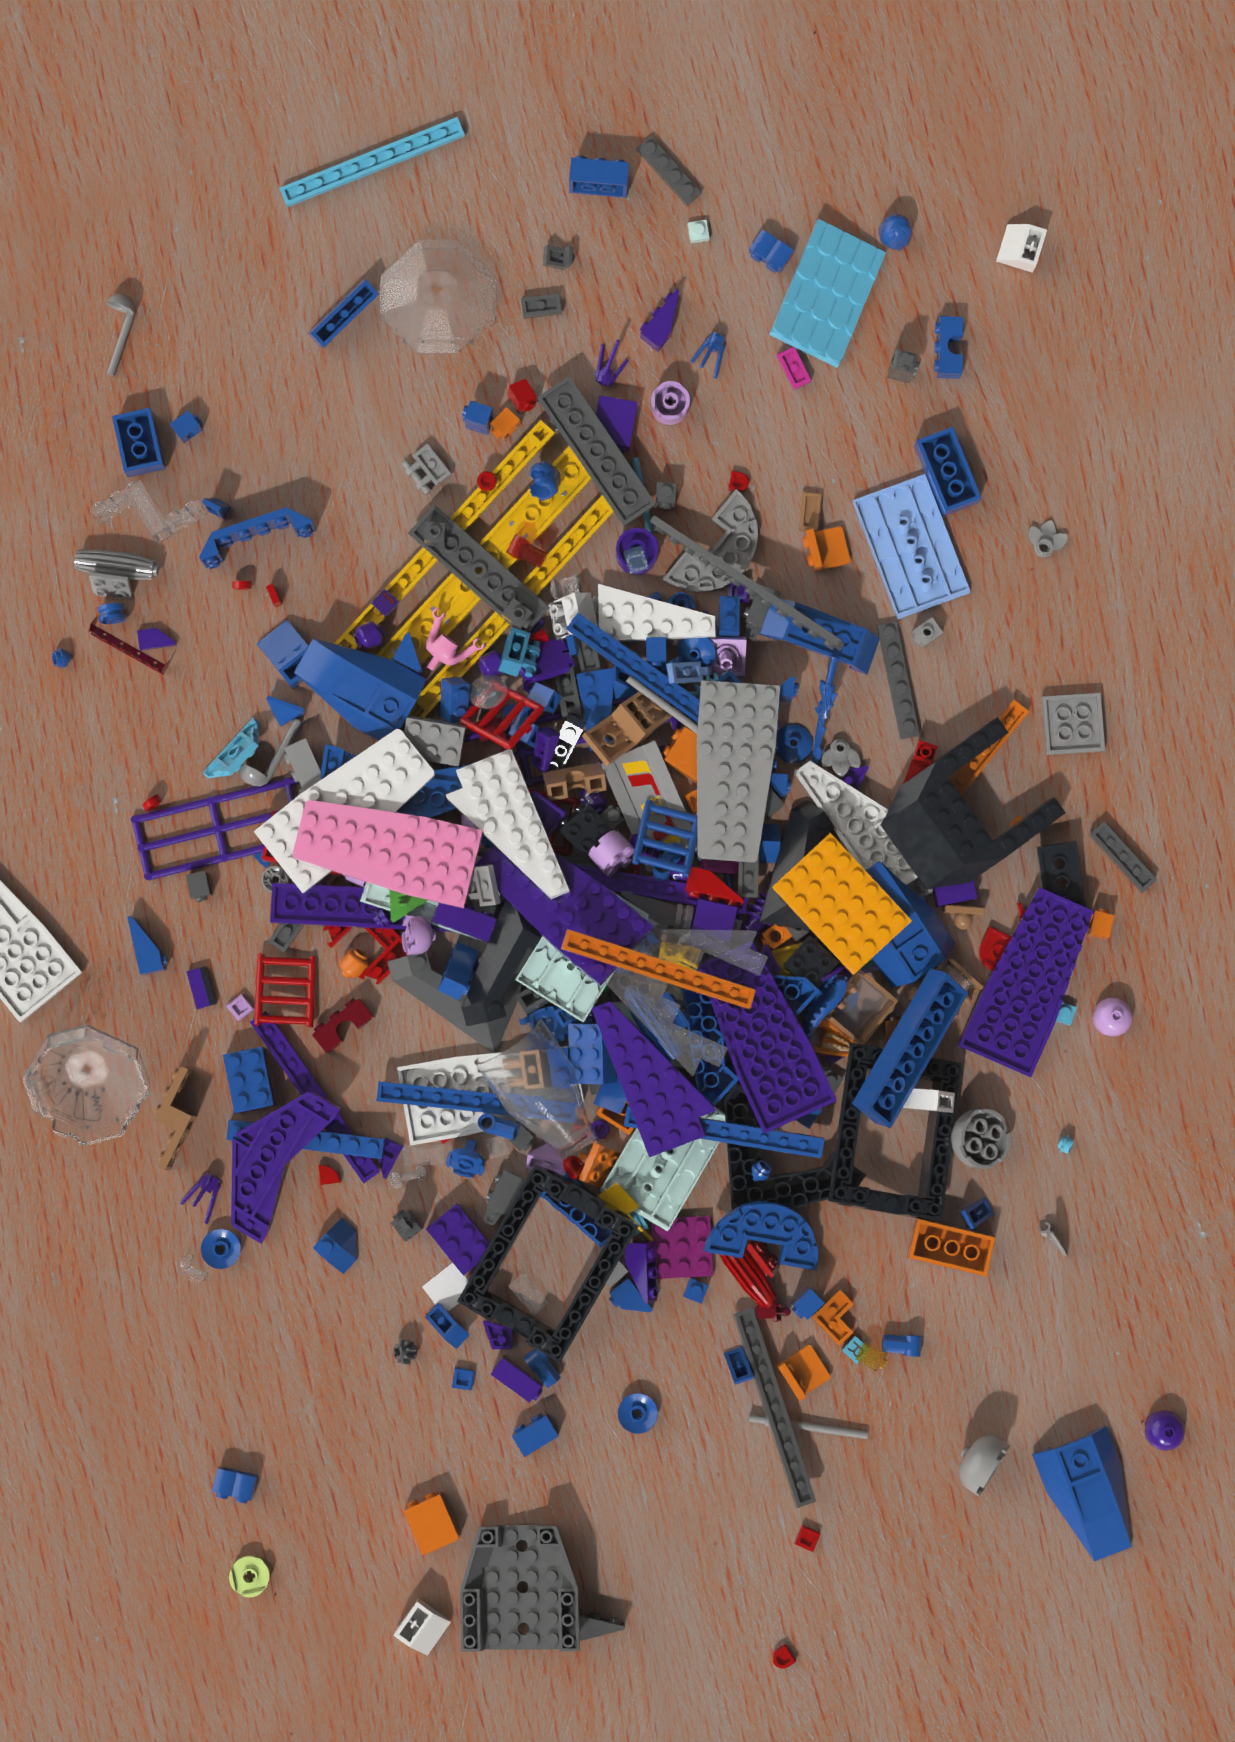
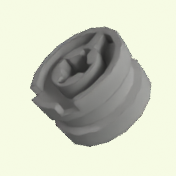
M279 866L267 868L261 877L263 887L270 893H272L274 876L279 877L278 883L290 884L289 875Z
M677 903L675 927L673 929H683V931L689 932L693 916V905L683 906L682 903Z

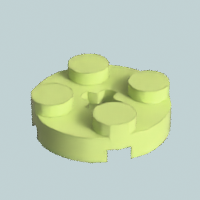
M247 1555L238 1559L229 1573L231 1587L235 1592L237 1591L244 1597H255L261 1594L268 1586L270 1580L268 1565L264 1562V1559L254 1555ZM247 1571L255 1574L252 1582H249V1579L244 1577Z

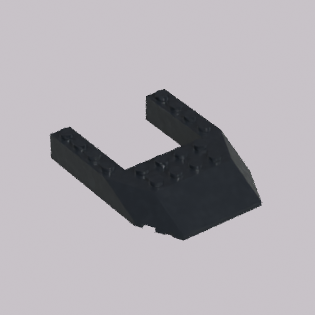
M998 717L986 723L901 785L880 825L925 889L971 882L1066 813L1056 798L1053 797L1046 800L992 840L948 777L1009 733Z

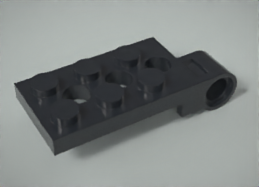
M1069 841L1037 846L1042 888L1061 897H1068L1070 901L1086 907L1077 842ZM1057 858L1064 860L1062 868L1054 867V861ZM1064 877L1067 879L1066 886L1062 888L1057 887V880Z

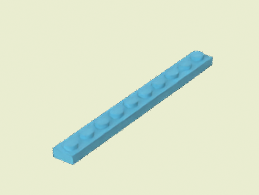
M455 117L279 189L288 208L463 138L465 134L458 117Z

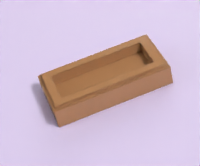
M802 492L799 531L814 529V532H817L819 530L822 493Z

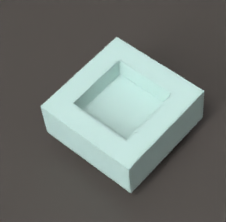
M707 220L687 223L690 244L709 241Z

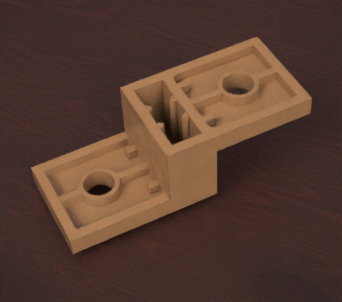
M638 692L621 703L609 717L586 731L582 737L607 767L646 740L657 727L673 716L657 706L641 692ZM605 737L610 738L613 744L607 743Z
M185 1066L175 1069L171 1078L174 1081L171 1087L167 1086L163 1093L165 1099L162 1105L159 1104L154 1112L156 1116L155 1121L175 1130V1133H171L166 1143L169 1145L166 1151H162L157 1160L159 1162L158 1167L163 1170L172 1169L197 1118L196 1115L176 1106L193 1072L192 1069Z

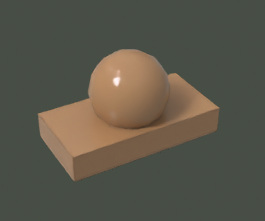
M945 905L943 907V914L955 915V926L958 929L967 930L973 923L972 916H984L985 908Z

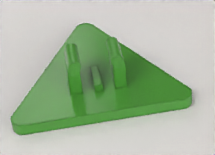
M389 890L391 921L396 922L428 900Z

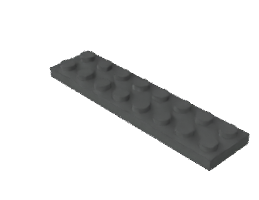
M570 376L537 397L623 527L656 506V503Z

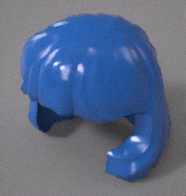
M898 213L884 218L878 233L881 243L892 250H902L903 247L909 245L912 226L906 216Z
M545 461L536 462L530 468V476L534 480V484L530 485V493L532 497H537L540 501L550 499L558 492L561 475L559 470L551 463Z

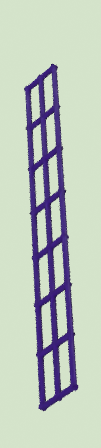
M615 697L612 699V706L619 705L629 698L616 699ZM558 711L554 712V714L550 713L539 716L535 724L538 725L562 719V713ZM674 717L665 722L672 723L673 731L680 728L679 721ZM512 724L508 726L504 733L510 731ZM478 733L465 734L464 743L480 739ZM580 736L575 745L586 743V741ZM518 741L516 744L518 751L513 752V754L517 753L520 759L526 786L531 787L544 783L543 775L532 778L527 757L533 756L534 748L525 749L524 743ZM663 745V746H659V747H658L660 753L662 752V750L664 749V747H665L666 745ZM440 763L442 769L449 768L448 764ZM293 777L285 778L263 786H254L132 816L131 822L144 878L150 881L262 853L264 844L228 853L223 832L266 822L270 819L272 812L221 824L216 804L285 787L288 802L290 803L295 799L293 785L299 782H295ZM209 806L213 827L148 843L144 842L140 822ZM213 834L216 835L220 855L151 872L147 855L148 850Z

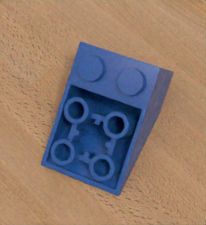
M286 620L260 640L257 645L290 687L294 689L303 682L294 671L306 652L308 645L288 620Z

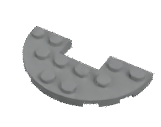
M736 489L712 518V521L726 531V533L710 553L743 574L750 565L756 551L758 527L750 504ZM686 552L663 578L664 581L676 588L698 593L715 591L731 583L729 581L730 577L727 575L720 576L714 571L715 567L710 564L705 566L698 560L699 557L693 554L691 556Z

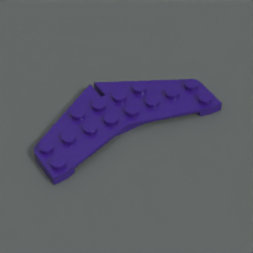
M309 1091L235 1134L248 1142L250 1146L235 1136L232 1138L231 1223L234 1228L260 1244L263 1243L269 1231L285 1165L337 1117L341 1110L339 1106L316 1092Z

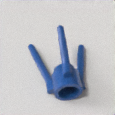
M712 332L709 338L706 337L703 345L690 360L693 363L707 346L708 351L700 364V368H703L711 352L717 353L719 351L713 376L714 379L718 376L722 354L726 347L723 345L725 338L719 333Z

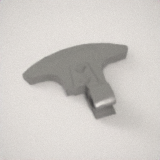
M1044 1222L1048 1229L1042 1231L1038 1227L1039 1232L1043 1237H1048L1060 1253L1067 1257L1066 1251L1053 1232L1050 1223Z

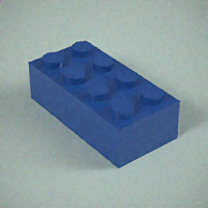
M953 427L916 441L914 448L942 517L980 502L981 495Z

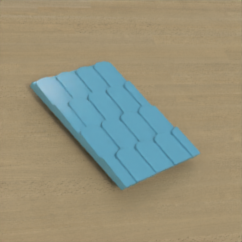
M818 219L769 335L837 368L845 354L886 252Z

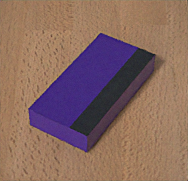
M206 966L186 971L196 1009L216 1005Z

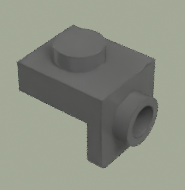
M549 245L544 247L543 266L565 270L572 265L574 261L573 247L568 246L565 249Z

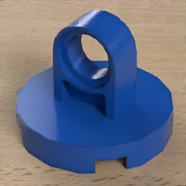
M467 1139L465 1148H456L448 1153L446 1166L448 1168L451 1166L454 1169L453 1173L474 1178L475 1174H479V1176L483 1174L486 1161L479 1153L475 1152L477 1141Z

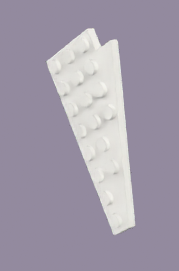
M811 761L794 771V774L816 806L825 811L835 826L834 832L850 855L864 870L880 861L906 885L918 878L880 826L888 809Z

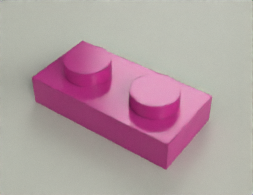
M795 347L777 354L776 357L793 391L811 383V379Z

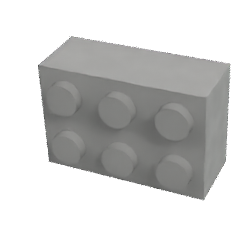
M414 715L407 716L404 734L426 761L454 766L460 765L466 726Z

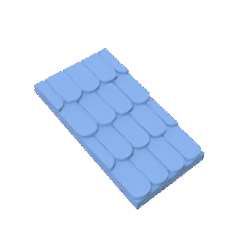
M925 474L853 500L856 514L897 620L970 593L966 578Z

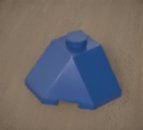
M341 1218L316 1243L313 1249L329 1264L344 1274L357 1260L356 1230Z

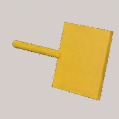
M618 1182L597 1195L625 1212L636 1222L629 1213L640 1207V1205ZM639 1225L638 1230L649 1241H653L650 1235Z

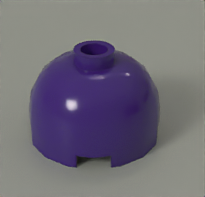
M1155 1411L1145 1422V1438L1150 1445L1158 1450L1168 1451L1175 1449L1184 1440V1423L1178 1415L1171 1411Z

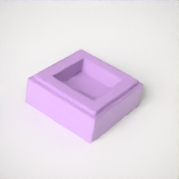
M243 994L227 1005V1008L238 1021H241L254 1010Z

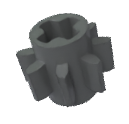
M401 1339L400 1344L394 1346L393 1356L397 1359V1363L410 1365L411 1360L416 1359L418 1349L413 1345V1341Z

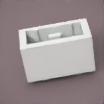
M1030 224L1007 225L996 262L1033 273L1047 229Z
M591 592L572 593L548 603L554 635L557 641L560 639L565 640L566 636L573 635L566 628L577 613H580L598 626Z
M418 1598L393 1636L410 1648L428 1656L451 1621Z

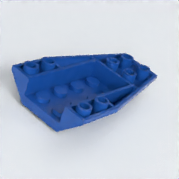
M315 638L312 639L294 671L300 679L354 728L378 741L402 727L426 681L425 677L392 659Z
M878 861L865 871L912 920L872 957L889 986L893 988L915 982L925 975L930 968L933 969L945 961L956 943L938 914L882 862Z
M1107 1426L1087 1433V1436L1054 1449L1049 1447L1032 1454L1046 1493L1094 1562L1132 1547L1121 1463Z

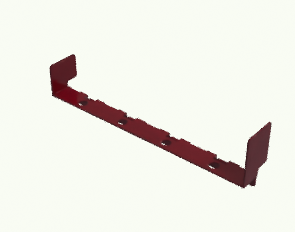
M97 616L90 623L89 632L91 631V635L162 675L169 667L170 660L164 665L96 627Z

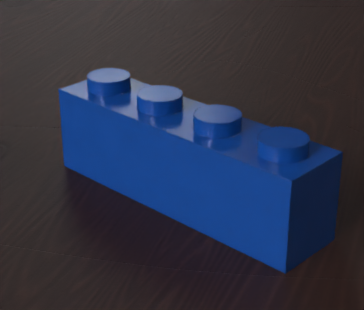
M362 280L308 332V335L321 348H324L379 293L367 280Z

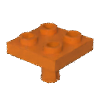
M594 1142L589 1155L582 1152L578 1156L584 1164L579 1180L601 1188L619 1158L620 1153Z

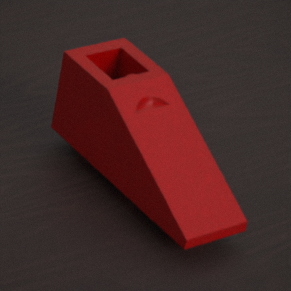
M691 867L684 892L688 893L689 897L699 898L702 896L706 897L707 901L715 903L723 901L727 902L726 905L742 906L744 900L711 871Z

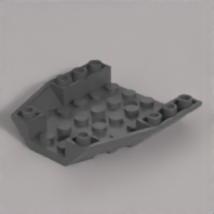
M543 1524L496 1525L478 1528L460 1588L461 1652L550 1649L580 1651L579 1588L558 1526ZM520 1540L527 1542L528 1548L526 1551H521L518 1548ZM521 1581H525L528 1584L529 1588L526 1593L521 1592L519 1589ZM523 1622L529 1626L527 1634H523L520 1631V1625Z

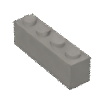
M306 738L284 748L286 753L283 756L287 764H291L294 769L291 774L295 782H299L302 789H299L300 794L322 780L320 767Z

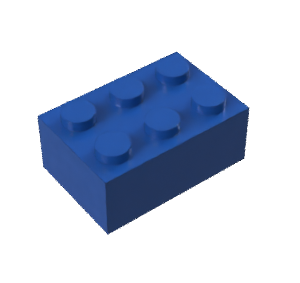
M584 156L571 157L569 193L627 198L629 163L621 159L606 161L604 158L587 159Z
M151 408L112 416L123 470L127 477L166 469L154 413Z
M597 1022L568 1024L570 1084L615 1083L616 1071Z
M265 1047L223 1055L234 1113L276 1105Z

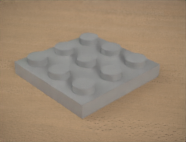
M1101 693L1041 697L1046 755L1105 751Z

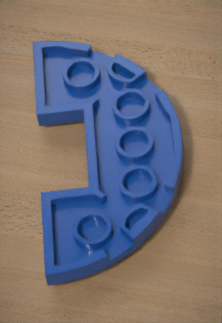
M769 1201L748 1203L727 1213L713 1227L703 1248L705 1252L743 1258L747 1239L782 1245L777 1261L780 1265L816 1271L818 1266V1246L816 1245L814 1233L808 1223L793 1209Z

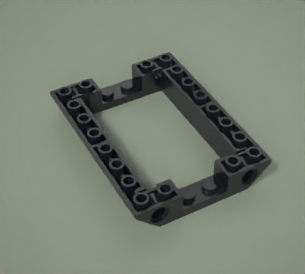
M850 1043L828 1201L842 1206L942 1221L952 1147L951 1133L955 1124L962 1063L931 1058L919 1078L933 1081L932 1090L955 1093L953 1113L929 1111L918 1196L882 1192L862 1186H847L851 1185L861 1115V1111L852 1103L865 1082L867 1069L872 1070L883 1051V1048Z
M535 1164L457 1302L490 1322L493 1319L497 1320L527 1338L526 1343L561 1363L639 1225L622 1210L563 1175ZM544 1191L550 1194L549 1197L558 1202L563 1200L595 1219L594 1223L601 1228H607L612 1231L556 1331L488 1290Z

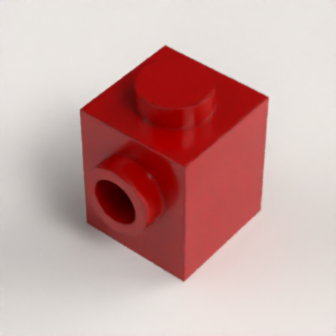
M526 378L509 385L508 397L518 414L524 411L528 412L536 407L537 396Z

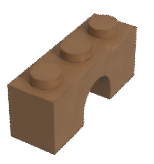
M600 762L543 773L545 792L551 801L568 798V791L576 787L584 788L587 794L607 790L605 773Z

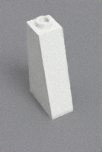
M914 1088L903 1108L953 1113L955 1093Z

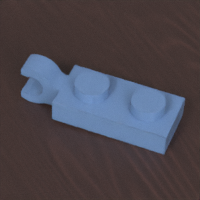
M701 662L666 664L669 684L701 682L706 675H713L712 667H701Z

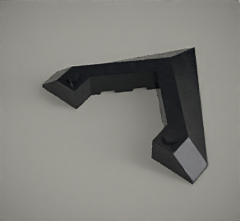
M805 801L790 810L788 824L781 841V849L777 855L770 880L771 884L767 891L764 909L758 923L776 924L780 927L800 928L801 930L813 932L772 888L775 883L819 844L821 837L835 828L824 810Z
M507 899L501 908L489 942H487L479 966L471 981L470 989L461 1006L466 1026L507 1017L502 995L528 948L534 950L542 938L538 930ZM615 972L607 985L618 981Z
M735 1083L724 1099L725 1121L757 1126V1118L743 1088ZM727 1143L731 1210L758 1201L775 1202L791 1209H797L829 1198L834 1151L830 1153L821 1167L772 1175L765 1180L754 1181L752 1166L759 1160L764 1161L762 1149ZM853 1166L851 1185L847 1186H859L866 1174Z

